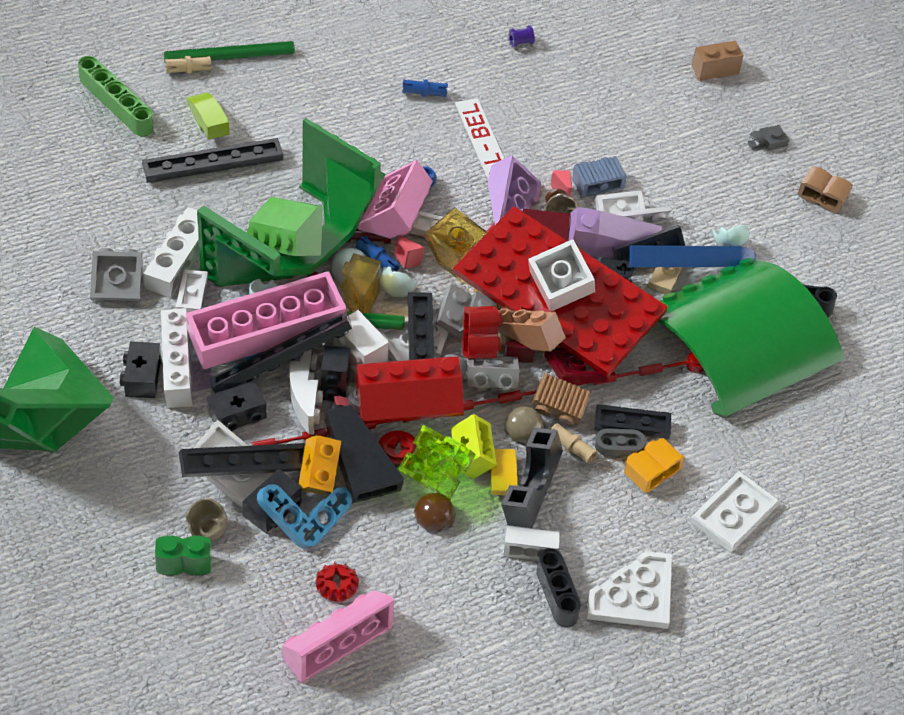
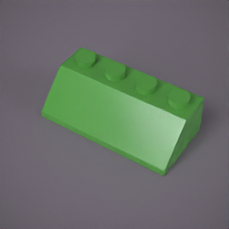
M270 197L249 220L247 233L276 252L292 256H320L323 206Z

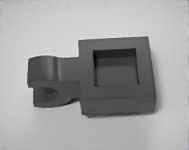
M775 125L751 132L750 136L753 140L747 142L751 149L765 146L767 150L788 146L789 138L780 125Z

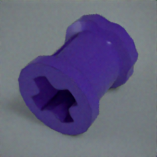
M531 25L526 26L524 29H509V42L512 48L517 47L519 44L529 43V45H533L535 43L534 30Z

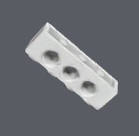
M187 207L183 215L178 216L175 227L166 234L161 248L158 247L151 263L144 267L142 277L144 278L145 289L172 298L180 286L183 270H190L199 256L197 210Z
M186 308L161 310L163 378L167 408L193 406L190 340L187 332Z

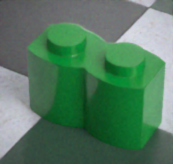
M171 535L156 538L155 562L157 573L169 576L178 575L183 572L194 576L211 573L212 553L210 538L190 536L183 539Z

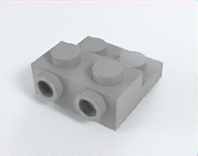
M109 248L93 251L91 301L141 302L144 260L142 252H138L135 249H125L124 252H116Z
M451 283L447 287L435 324L463 340L464 307L494 306L496 308L497 303L479 291L471 295Z
M497 356V358L468 359V387L479 391L487 390V387L497 388V390L502 392L518 389V357Z

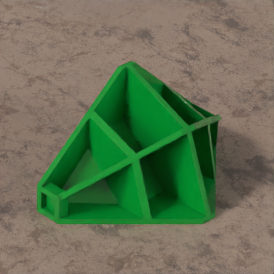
M35 326L4 387L0 388V449L39 450L54 453L107 408H110L114 397L63 339Z

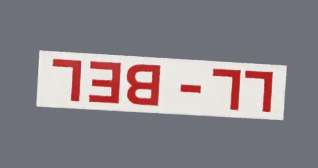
M478 98L455 102L488 179L491 165L503 160L504 156Z

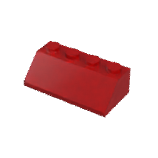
M458 356L356 365L358 402L361 419L365 424L464 416L463 384Z

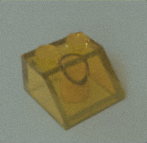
M454 207L426 231L424 237L437 263L457 278L458 276L453 274V267L488 232Z
M353 253L350 261L344 263L342 275L345 278L341 290L344 291V303L350 312L359 310L363 313H370L380 292L381 261Z

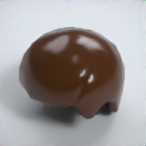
M428 493L418 500L414 510L418 525L426 530L440 532L446 526H452L456 517L451 500L442 493Z

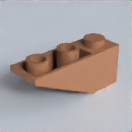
M507 308L498 311L502 315V325L498 327V331L532 350L552 351L566 338L556 312H544L543 310L526 311L525 309L512 311Z

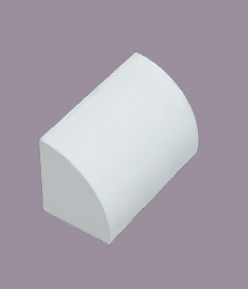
M506 526L503 556L538 561L542 550L546 548L559 550L560 533Z

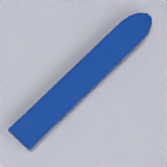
M630 246V267H735L743 259L753 258V260H756V253L752 249L741 246Z

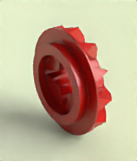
M401 430L390 431L384 434L378 442L395 467L398 464L406 466L408 462L415 461L419 451V445L415 437ZM398 443H400L401 451L400 453L396 454V446H398Z
M335 561L332 565H324L323 569L317 572L316 589L327 600L334 602L345 601L356 593L359 586V578L356 575L355 569L348 567L347 563L342 565L337 564ZM335 575H338L341 580L339 589H337V585L333 581Z

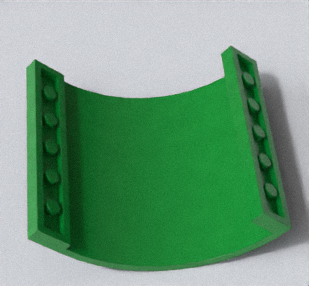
M746 258L739 261V265L735 267H725L720 270L721 273L705 276L701 279L702 282L685 285L682 287V291L665 294L662 296L663 299L660 300V302L668 306V309L658 322L673 331L700 362L719 399L711 403L713 413L729 416L845 359L837 335L817 300L796 277L773 263Z

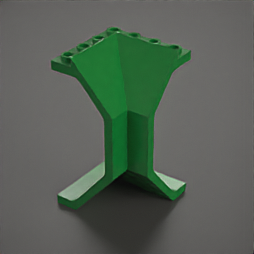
M305 118L303 120L302 183L299 185V188L323 204L324 225L322 226L321 255L289 256L276 252L203 205L197 210L200 271H207L208 280L218 287L249 284L256 279L265 282L290 279L295 275H311L354 235L386 176L385 173L381 172V163L361 152L355 146L343 141L337 135L323 129L319 124Z

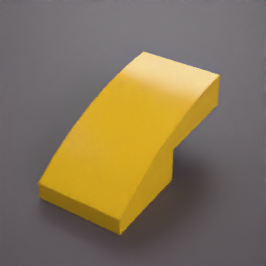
M494 449L497 466L490 469L491 495H506L509 485L517 486L515 449Z

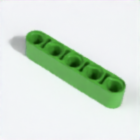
M93 56L81 57L78 60L80 82L134 134L141 137L150 135L153 132L151 109L98 59Z

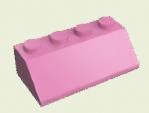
M418 160L384 177L358 226L359 230L387 238H393L397 235L404 236L410 232L411 226L418 217L417 213L423 206V201L429 193V188L433 182Z
M375 590L367 595H360L344 609L339 608L335 610L329 618L322 622L313 623L307 631L299 636L294 635L282 645L284 662L300 683H303L391 629L394 599L390 595Z

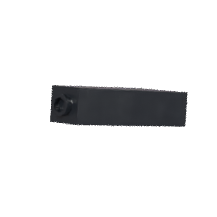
M336 405L326 410L324 422L329 437L341 441L338 464L346 488L352 496V504L400 492L404 482L402 475L352 405Z

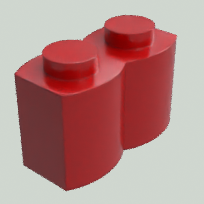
M494 306L464 307L462 351L463 356L467 359L497 358V353L501 350V339L497 333L498 327L502 325V315Z

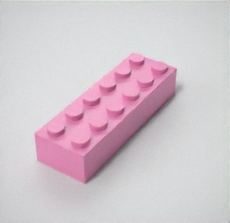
M328 271L185 314L187 332L204 370L264 352L346 312V306Z

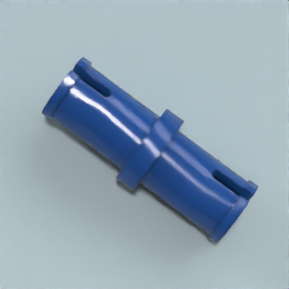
M403 79L402 93L421 94L422 97H427V95L447 97L448 83L428 82V79H423V81Z
M366 236L361 237L363 242L360 239L358 240L356 248L368 256L372 264H377L382 269L384 267H391L392 272L393 270L398 272L401 264L390 257L383 247H378Z

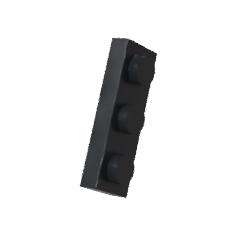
M676 225L613 247L612 251L615 260L630 262V246H686L681 227Z
M596 404L594 430L630 429L638 430L644 436L669 439L671 434V413Z

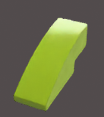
M205 92L186 97V101L200 131H204L207 140L230 135L229 121L219 103L210 93Z

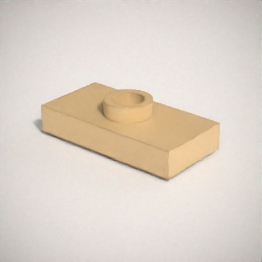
M656 267L649 281L648 288L665 294L671 293L683 267Z

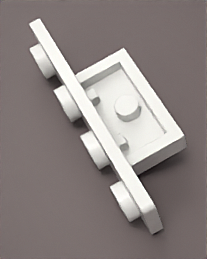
M642 190L597 195L595 197L597 210L639 221L652 218V221L664 220L672 211L671 206L645 209Z

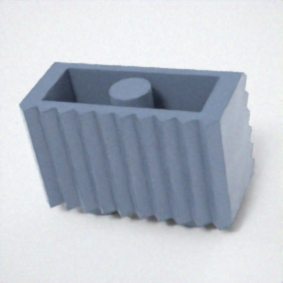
M616 156L574 165L572 176L577 191H579L581 198L624 189L627 178Z

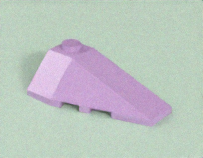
M513 155L491 165L488 186L495 224L513 206L523 212V208L530 209L539 197L541 181Z
M578 207L570 215L568 241L573 239L577 246L581 247L585 253L593 258H614L613 247L662 230V226L599 210Z

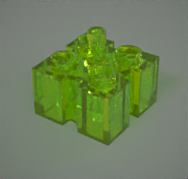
M423 425L413 442L417 446L413 454L407 452L398 471L411 481L425 488L429 487L435 493H440L451 500L461 482L457 479L460 471L467 472L476 454L463 443L448 436L444 437L439 432Z

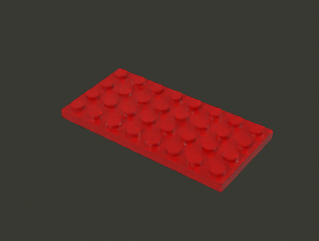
M513 206L453 267V274L503 308L512 311L525 309L526 311L543 310L544 312H550L530 273L528 259L568 241ZM579 249L595 280V292L551 311L556 312L566 337L558 345L608 378L665 315L668 306Z

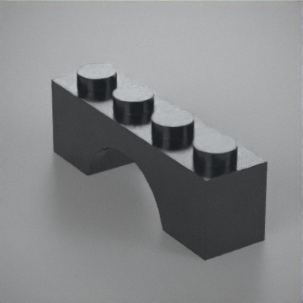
M533 428L526 444V464L522 480L518 486L509 485L501 504L508 526L533 528L563 453L558 430Z

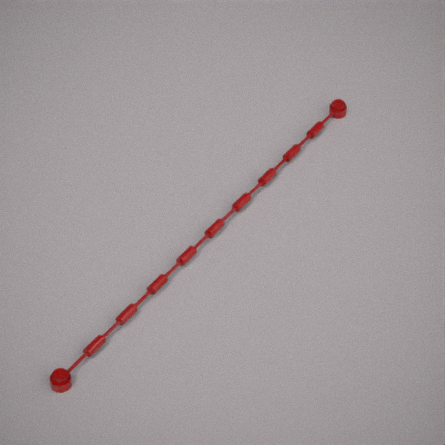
M690 353L687 361L667 365L656 363L641 366L639 370L621 374L612 372L607 382L593 384L600 385L615 382L619 377L635 374L646 376L661 373L663 369L686 365L687 369L693 373H701L704 369L695 355ZM571 383V384L578 386V385H584V384H589V383ZM520 390L498 394V398L473 402L472 399L463 401L464 411L472 410L476 405L499 401V404L522 400V396L535 394L536 390L521 393ZM406 420V421H402V422H403V423H406V422H411V421H416V420ZM389 422L370 423L365 425L370 430L377 428L376 425ZM322 428L314 430V434H308L306 431L302 432V436L277 441L275 438L252 442V445H273L302 439L306 442V439L316 435L327 437L328 431Z

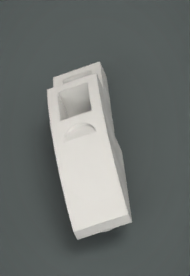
M313 348L304 352L300 362L290 361L291 401L299 422L308 434H314L315 424H320L321 409H317V407L322 406L323 391H318V380H315V373H312V370H317L318 362L317 355H313Z

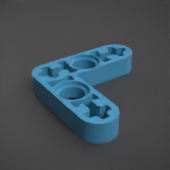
M271 484L260 489L257 494V501L260 507L298 547L307 549L315 546L350 508L352 496L347 489L342 487L336 488L332 493L327 494L308 516L278 485ZM272 492L274 494L273 501L269 502L267 500L268 494ZM337 496H341V504L331 508L330 506L337 501ZM283 503L284 506L280 507V508L276 511V508L279 507V504ZM285 510H290L294 514L292 524L284 520L283 513ZM319 511L327 514L328 523L326 525L318 521ZM312 528L316 529L308 536L309 540L305 541L304 532Z

